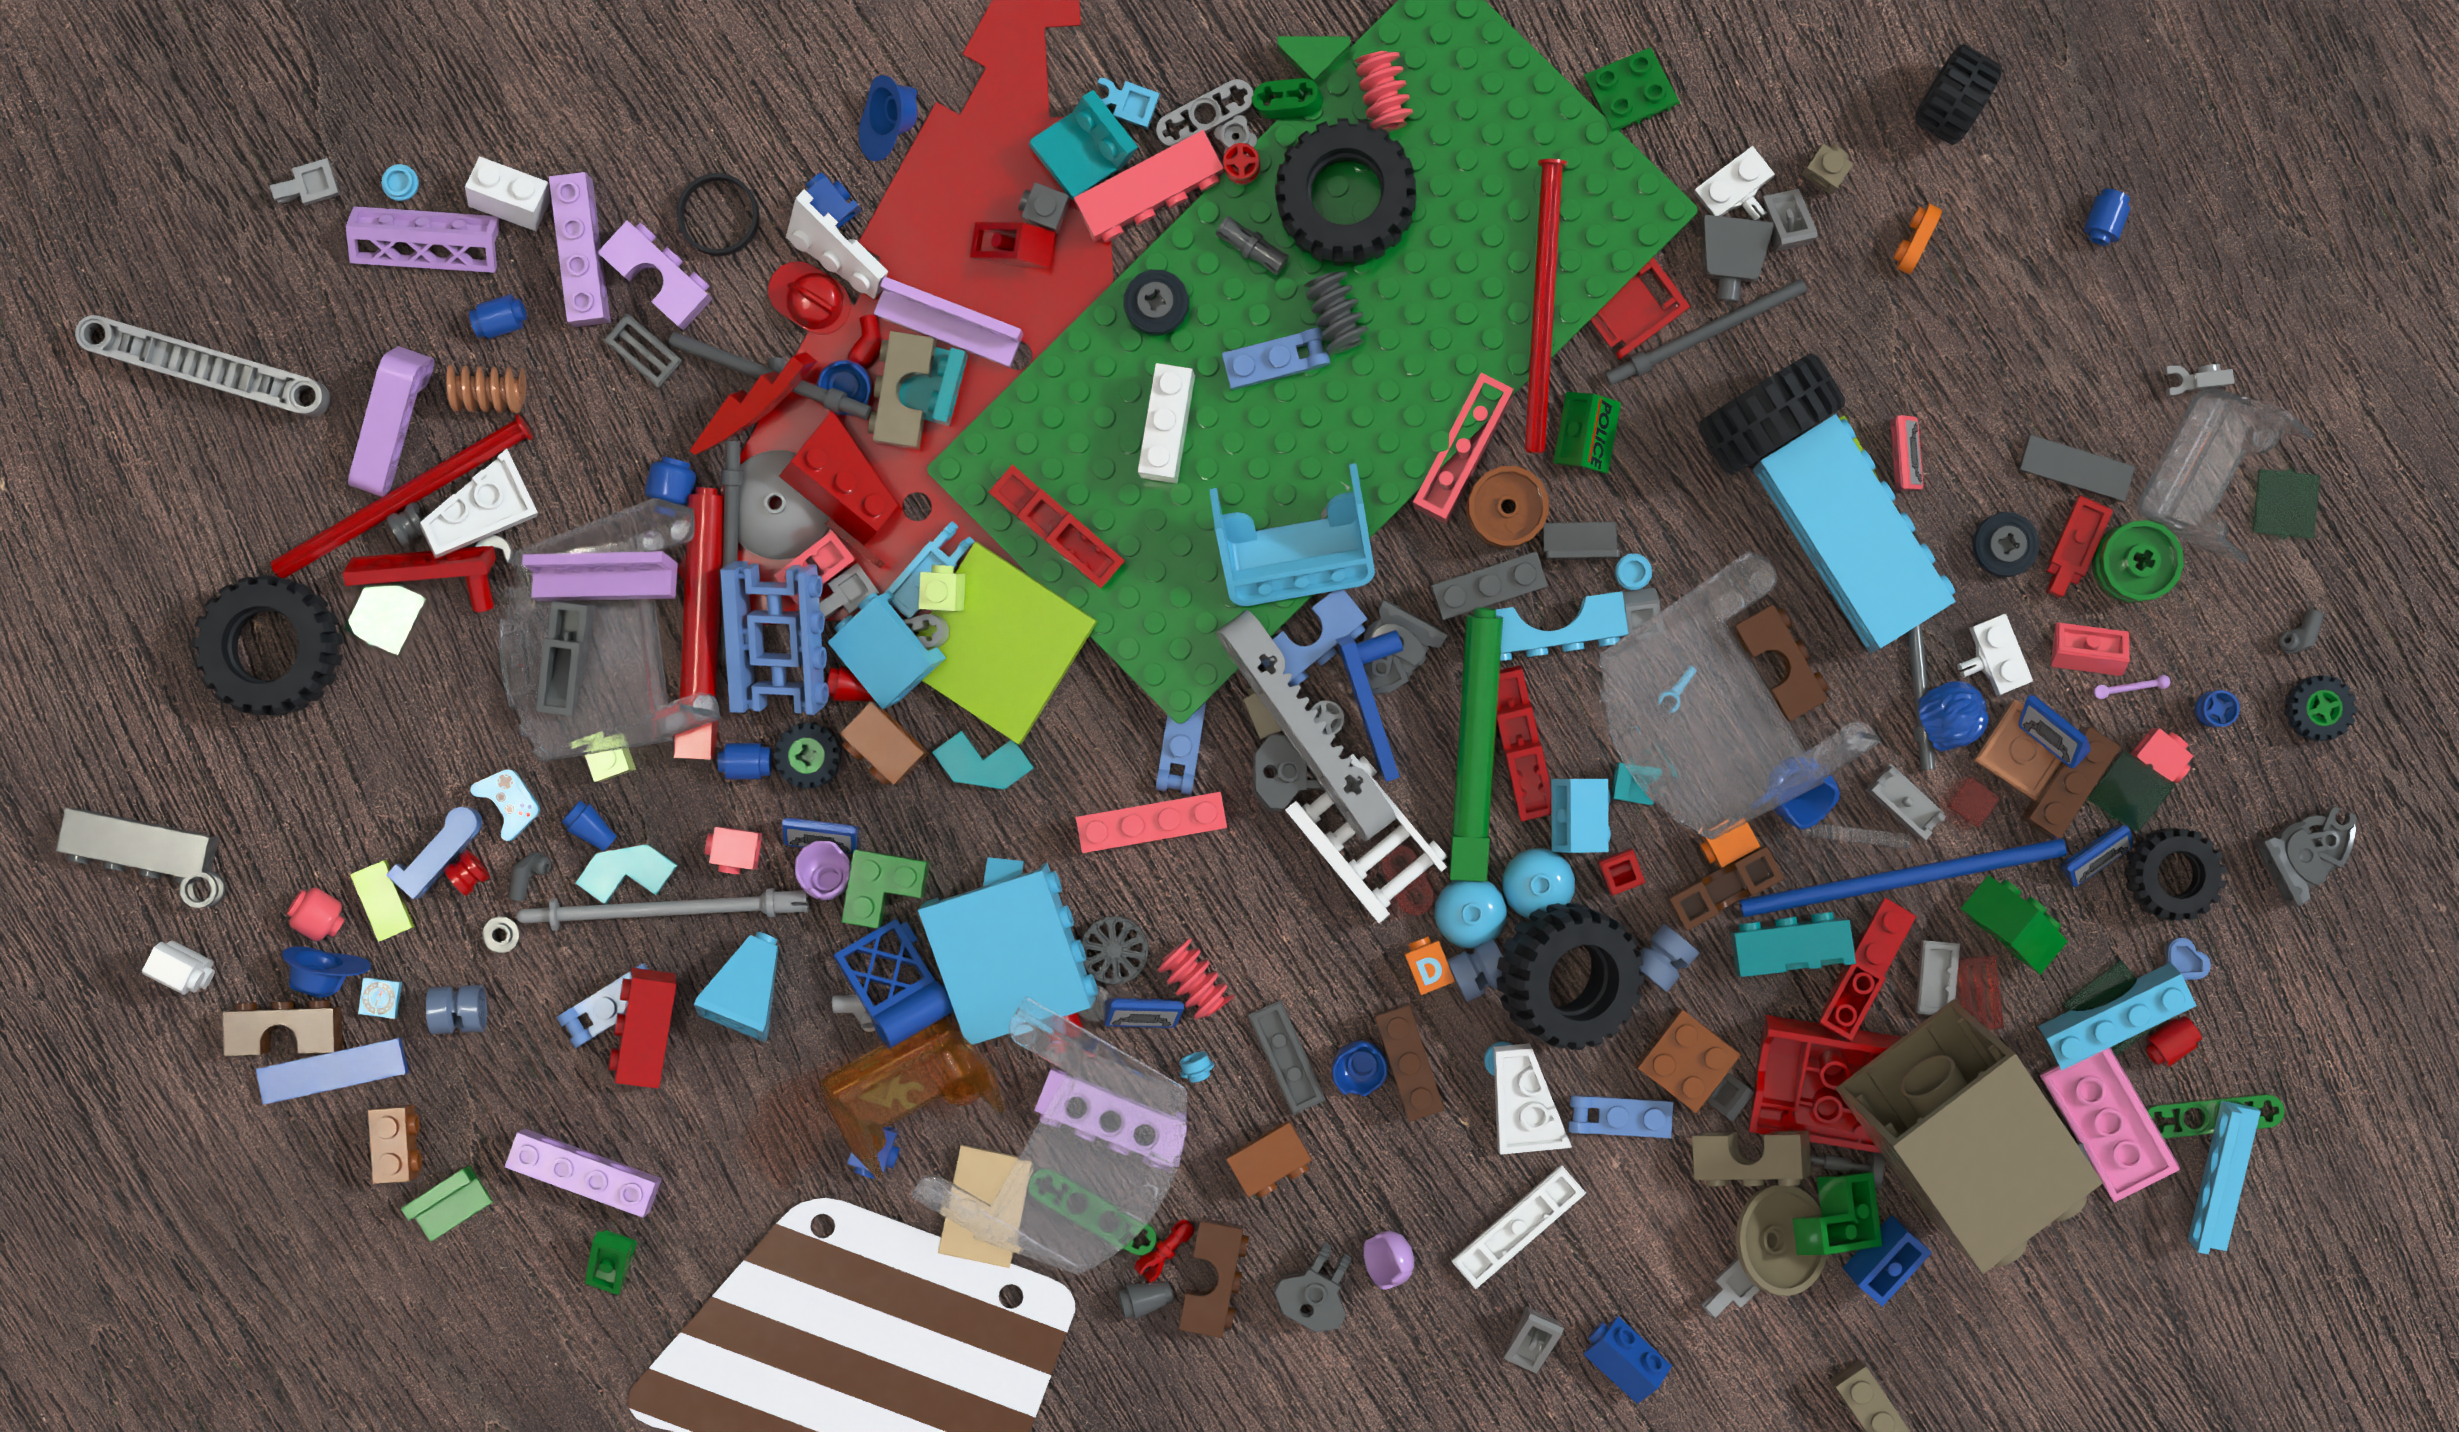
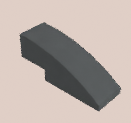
M564 600L551 601L548 638L543 639L536 712L574 716L586 668L595 604Z

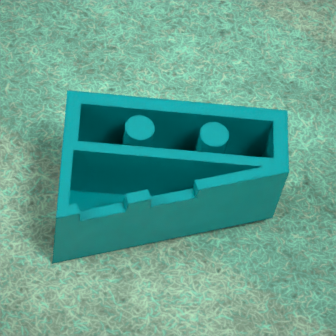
M1833 911L1811 914L1812 921L1797 923V916L1775 919V926L1761 927L1760 921L1738 924L1739 931L1730 932L1735 973L1739 977L1787 972L1788 970L1802 968L1816 969L1822 968L1824 965L1844 963V965L1856 964L1850 920L1840 917L1834 918Z

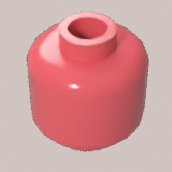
M316 887L310 888L307 892L301 889L286 913L290 916L289 924L291 928L316 942L321 941L326 935L333 938L345 920L339 916L342 910L341 902Z

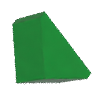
M1277 36V51L1304 78H1309L1315 83L1350 49V36Z

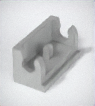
M1889 764L1865 790L1918 840H1927L1933 833V827L1946 818L1944 812L1892 764Z

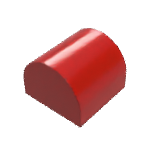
M1632 848L1597 860L1602 879L1611 896L1645 883Z

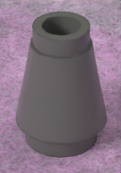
M1168 1281L1162 1283L1125 1285V1289L1117 1291L1124 1319L1133 1317L1135 1321L1169 1303H1173V1295Z

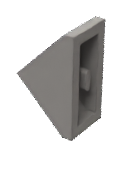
M1799 189L1763 196L1767 221L1774 222L1771 235L1774 252L1810 245L1818 237L1817 229Z
M1526 1306L1503 1359L1537 1374L1563 1333L1564 1328L1560 1321Z

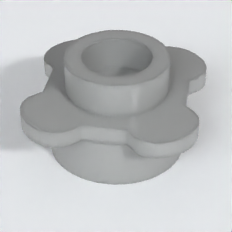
M1237 115L1233 120L1228 121L1224 125L1217 126L1214 131L1215 138L1221 140L1225 147L1224 154L1233 144L1246 143L1255 147L1257 143L1256 135L1250 133L1247 127V119L1242 115ZM1235 133L1239 135L1237 140L1232 138Z

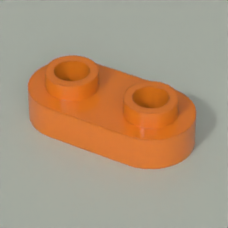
M1930 203L1925 209L1920 206L1917 208L1909 224L1914 230L1908 241L1902 239L1893 256V259L1898 261L1896 269L1908 275L1912 273L1939 221L1943 209Z

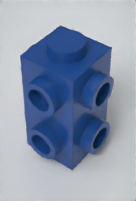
M1619 1316L1607 1325L1603 1322L1599 1323L1588 1336L1591 1343L1583 1353L1636 1404L1659 1388L1672 1367L1668 1361Z

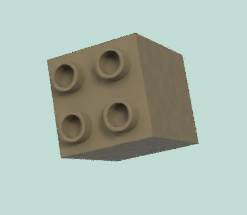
M1954 999L1835 1088L1921 1211L1982 1274L1993 1266L2001 1267L2017 1260L2026 1250L2027 1241L2053 1221H2064L2075 1216L2085 1206L2087 1195L2103 1184L2016 1053Z

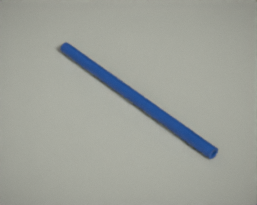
M2063 838L1741 899L1739 900L1740 910L1743 918L2064 857L2067 855V850Z

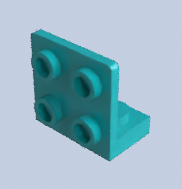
M1094 90L1082 96L1072 113L1032 138L1028 144L1072 200L1125 166L1138 148Z
M936 347L931 378L914 376L904 381L899 391L902 405L910 409L922 410L925 413L924 420L950 426L968 359L967 353L955 348H951L949 351Z

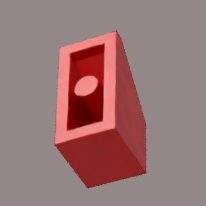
M975 222L969 258L1020 267L1050 268L1055 232L1023 222Z

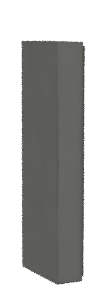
M2034 435L2027 437L2018 471L2119 502H2125L2135 470V466Z
M1281 999L1249 1013L1250 1022L1292 1114H1297L1325 1101L1326 1098Z

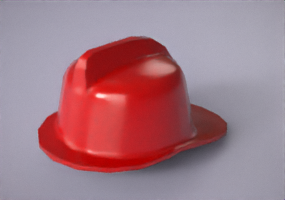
M802 261L784 264L772 274L768 284V296L773 307L781 315L807 331L815 334H830L839 330L848 319L851 306L846 289L837 280L813 265Z

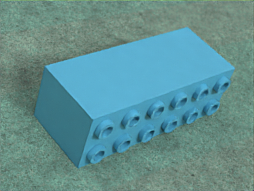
M1835 414L1762 459L1754 467L1753 472L1867 651L1871 654L1955 603L1956 601L1952 595L1956 592L1950 580L1944 574L1939 576L1932 565L1935 562V558L1925 543L1920 545L1912 534L1916 529L1909 516L1905 512L1900 514L1892 501L1896 498L1890 486L1885 481L1880 483L1872 470L1876 466L1866 450L1860 452L1852 440L1856 435L1846 419L1840 421Z

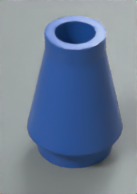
M581 800L574 805L561 821V823L568 827L566 829L567 832L594 845L602 852L617 837L590 803L586 805Z

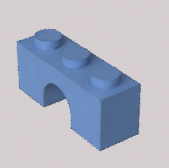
M1344 589L1332 591L1311 608L1322 626L1321 636L1314 644L1299 646L1293 643L1284 631L1272 639L1285 659L1283 674H1292L1288 682L1290 687L1299 685L1309 677L1305 670L1313 663L1317 662L1321 667L1337 654L1333 648L1337 645L1335 639L1350 635L1355 640L1366 631L1362 624L1367 621V617ZM1266 659L1261 660V664L1266 669L1269 662Z

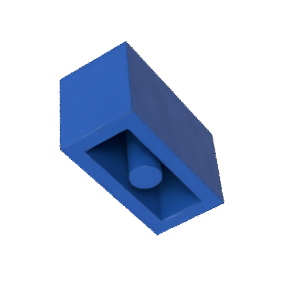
M1892 1214L1880 1226L1882 1246L1858 1250L1842 1268L1858 1287L1882 1307L1932 1254L1928 1247Z

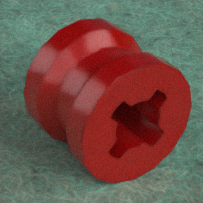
M1246 143L1233 144L1226 150L1223 156L1225 173L1230 181L1238 185H1246L1257 179L1261 165L1258 153L1252 146Z
M465 850L460 854L458 862L448 864L443 868L448 879L465 896L473 892V888L478 882H485L490 878L486 868L469 850Z

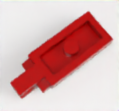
M2081 495L2076 497L2048 561L2049 565L2046 572L2053 574L2045 593L2056 598L2064 597L2069 583L2077 585L2081 577L2085 576L2113 513L2112 509Z

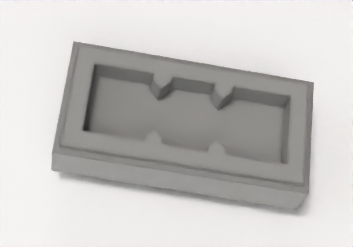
M1921 940L1915 1013L1933 1015L1951 1000H1955L1960 951L1959 943Z

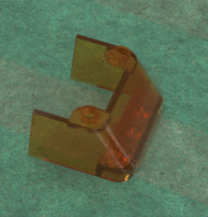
M938 1020L891 1049L887 1048L884 1044L829 1073L820 1082L823 1099L851 1152L877 1179L884 1176L877 1153L886 1144V1136L882 1129L941 1097H944L949 1103L959 1106L969 1105L976 1099L983 1097L998 1113L1005 1110L992 1064L945 1020Z

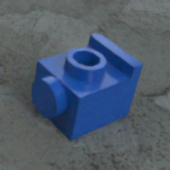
M822 172L806 184L808 188L806 191L814 198L810 204L823 217L829 213L838 222L835 225L838 229L862 211L855 200L849 204L846 202L851 195L838 179L831 183Z

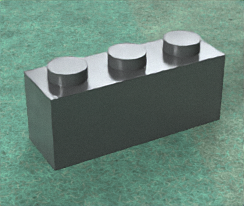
M1536 551L1431 585L1430 590L1440 621L1442 622L1473 612L1474 608L1477 607L1486 608L1548 587Z

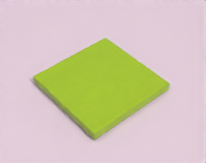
M974 542L956 573L966 574L964 610H932L930 613L931 615L942 617L947 622L949 636L947 641L938 647L946 659L922 681L1019 745L1023 743L1098 620L979 542ZM929 623V628L919 631L916 637L926 636L932 639V634L937 632V626L930 625Z

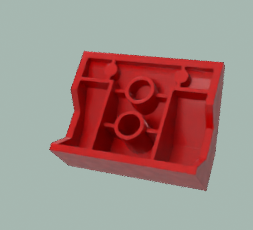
M1766 1015L1759 1046L1753 1090L1755 1093L1752 1097L1748 1131L1764 1135L1772 1131H1809L1810 1142L1880 1153L1835 1088L1903 1037L1858 1030L1853 1040L1849 1042L1819 1023Z

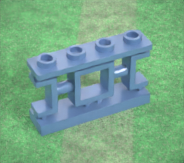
M748 561L731 562L720 570L730 712L744 713L748 709L761 711L768 706L767 694L793 695L795 713L806 711V715H815L825 706L829 697L828 684L824 682L823 669L826 666L827 653L825 647H822L821 639L825 618L823 612L820 611L819 605L823 583L821 576L818 575L817 565L809 564L806 567H801V565L791 566L786 570V582H760L759 564L752 563L748 565ZM799 593L800 611H782L781 595L794 596ZM750 594L767 595V610H754L751 612ZM763 623L789 624L791 654L764 653ZM803 664L804 682H787L786 667H800ZM754 665L771 666L772 681H758L755 683Z

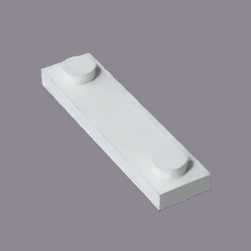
M1561 1164L1458 1253L1451 1262L1470 1284L1477 1289L1582 1198L1586 1192Z

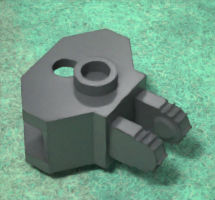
M1270 735L1253 756V794L1267 812H1282L1296 794H1304L1307 790H1324L1318 780H1307V768L1309 767L1285 735ZM1263 770H1272L1274 778L1265 777Z
M1325 1242L1311 1266L1307 1265L1305 1270L1301 1272L1281 1275L1274 1287V1293L1283 1315L1314 1332L1338 1329L1346 1317L1338 1291L1341 1287L1340 1280L1352 1257L1347 1254L1340 1257L1332 1276L1329 1277L1320 1272L1323 1263L1327 1261L1331 1253L1332 1246ZM1304 1304H1310L1313 1307L1309 1312H1303L1300 1308Z

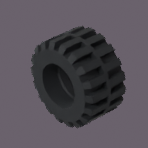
M1965 43L1958 46L1949 56L1925 94L1915 113L1914 123L1950 145H1955L1967 134L2000 80L2002 65Z
M2165 828L2160 829L2158 832L2152 831L2146 834L2147 838L2145 840H2139L2134 845L2137 848L2136 851L2129 852L2127 860L2131 861L2130 867H2125L2124 875H2128L2130 882L2125 884L2127 890L2134 893V896L2131 897L2136 904L2142 905V910L2146 913L2168 920H2192L2198 918L2200 913L2206 914L2211 910L2209 905L2211 903H2218L2221 898L2217 894L2219 889H2225L2226 881H2221L2222 873H2227L2226 865L2220 864L2219 860L2223 856L2220 850L2213 849L2215 843L2209 838L2201 837V833L2187 829ZM2173 852L2183 854L2189 860L2193 871L2189 887L2178 896L2168 895L2161 888L2158 881L2160 863L2167 855Z

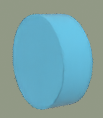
M1628 554L1617 562L1614 571L1615 579L1626 590H1639L1645 587L1652 577L1651 564L1640 554Z

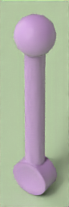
M2160 675L2155 680L2112 687L2098 685L2094 688L2093 693L2096 698L2105 699L2109 694L2151 687L2166 689L2170 686V678L2166 675Z

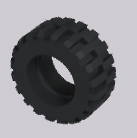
M1348 118L1337 119L1338 124L1328 126L1327 121L1317 124L1316 131L1309 134L1306 130L1298 137V143L1295 147L1289 146L1284 154L1285 160L1283 164H1279L1276 174L1275 196L1283 227L1288 236L1295 240V245L1303 252L1306 250L1310 252L1313 259L1322 263L1324 259L1330 260L1334 266L1344 267V262H1354L1355 266L1366 264L1365 259L1373 256L1377 260L1385 255L1387 248L1390 246L1394 248L1401 241V235L1404 231H1408L1411 225L1412 214L1416 207V179L1414 178L1410 158L1406 157L1404 148L1398 140L1393 141L1389 138V132L1381 127L1375 130L1370 127V122L1359 119L1358 124H1350ZM1356 162L1371 169L1378 178L1381 187L1379 204L1369 217L1360 222L1347 225L1332 223L1322 218L1313 205L1311 191L1315 178L1322 170L1335 163Z
M1810 353L1698 422V432L1722 471L1732 476L1845 407V397L1821 358Z
M259 575V577L255 578L248 576L238 579V583L235 585L227 584L219 590L221 595L217 599L210 598L204 605L208 610L204 617L198 616L195 626L200 628L199 637H192V648H197L199 657L193 659L195 668L203 671L205 676L201 678V681L205 687L213 689L216 692L214 697L220 702L232 705L234 710L253 715H287L288 712H298L307 708V703L320 699L324 695L322 689L326 685H332L336 678V675L333 674L335 665L341 666L343 656L338 654V645L343 644L342 633H337L335 625L339 622L335 613L329 612L326 608L328 603L324 598L315 595L312 592L313 589L304 584L270 575ZM272 611L286 616L292 622L298 635L299 649L293 666L285 675L275 680L264 681L249 675L242 666L238 655V640L243 627L253 616L261 612Z
M1560 903L1551 904L1546 907L1547 912L1541 909L1532 912L1529 915V922L1521 921L1514 928L1517 933L1513 939L1507 938L1503 946L1507 951L1504 958L1499 957L1497 969L1502 971V977H1497L1496 979L1497 990L1505 994L1501 996L1500 1001L1504 1010L1510 1012L1509 1018L1517 1026L1554 1047L1560 1049L1567 1047L1571 1050H1583L1585 1044L1595 1047L1604 1042L1602 1037L1612 1038L1620 1031L1618 1026L1621 1022L1627 1024L1633 1014L1630 1013L1633 1004L1638 1005L1642 995L1637 993L1638 987L1644 984V973L1639 971V966L1643 965L1641 952L1634 949L1637 947V942L1632 934L1625 932V927L1618 921L1580 904L1567 903L1565 906ZM1580 945H1586L1591 957V974L1585 989L1572 1002L1554 1007L1549 994V979L1554 965L1568 950Z

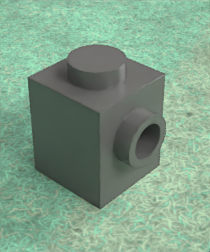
M1034 182L1031 191L1025 189L1018 210L1023 211L1021 217L1024 223L1054 231L1055 235L1058 236L1071 201L1069 195Z

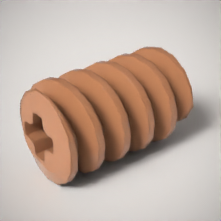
M448 365L446 372L447 399L453 411H461L465 405L468 412H475L478 406H480L483 412H490L494 406L497 413H504L509 406L512 413H519L526 396L525 371L521 368L518 378H514L512 368L507 367L504 377H500L497 367H492L489 377H485L482 366H477L475 375L470 376L468 366H463L460 376H456L453 365Z

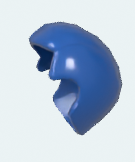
M838 360L829 363L821 371L816 385L827 390L835 388L847 393L848 398L864 404L869 403L873 391L871 377L866 369L850 360ZM841 411L840 413L834 412L838 415H851L844 411Z
M1352 1041L1342 1046L1332 1062L1333 1082L1344 1095L1353 1093L1363 1097L1367 1096L1373 1090L1382 1086L1388 1075L1387 1057L1377 1045L1368 1041Z

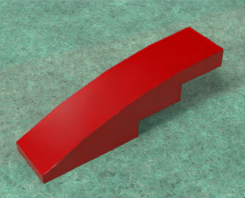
M807 352L792 356L780 374L773 371L761 375L749 393L741 390L729 394L689 451L694 455L700 454L745 431L766 416L788 396L817 361Z
M1013 464L989 490V494L1100 589L1125 561Z
M1521 665L1502 669L1499 674L1496 724L1519 818L1522 822L1551 815V786L1533 709L1529 701L1523 669Z

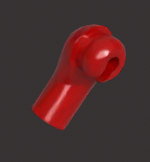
M868 314L859 318L862 336L848 353V360L856 362L862 367L870 364L881 350L882 340L877 315Z

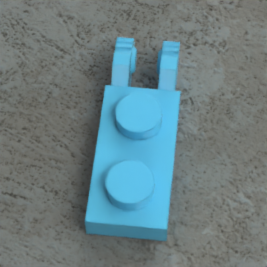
M953 521L944 528L933 542H928L885 591V593L890 591L894 595L890 603L908 619L913 618L920 610V572H931L932 565L954 566L955 570L959 566L957 563L967 554L975 542L969 536L958 545L950 557L941 551L940 548L956 534L958 526Z

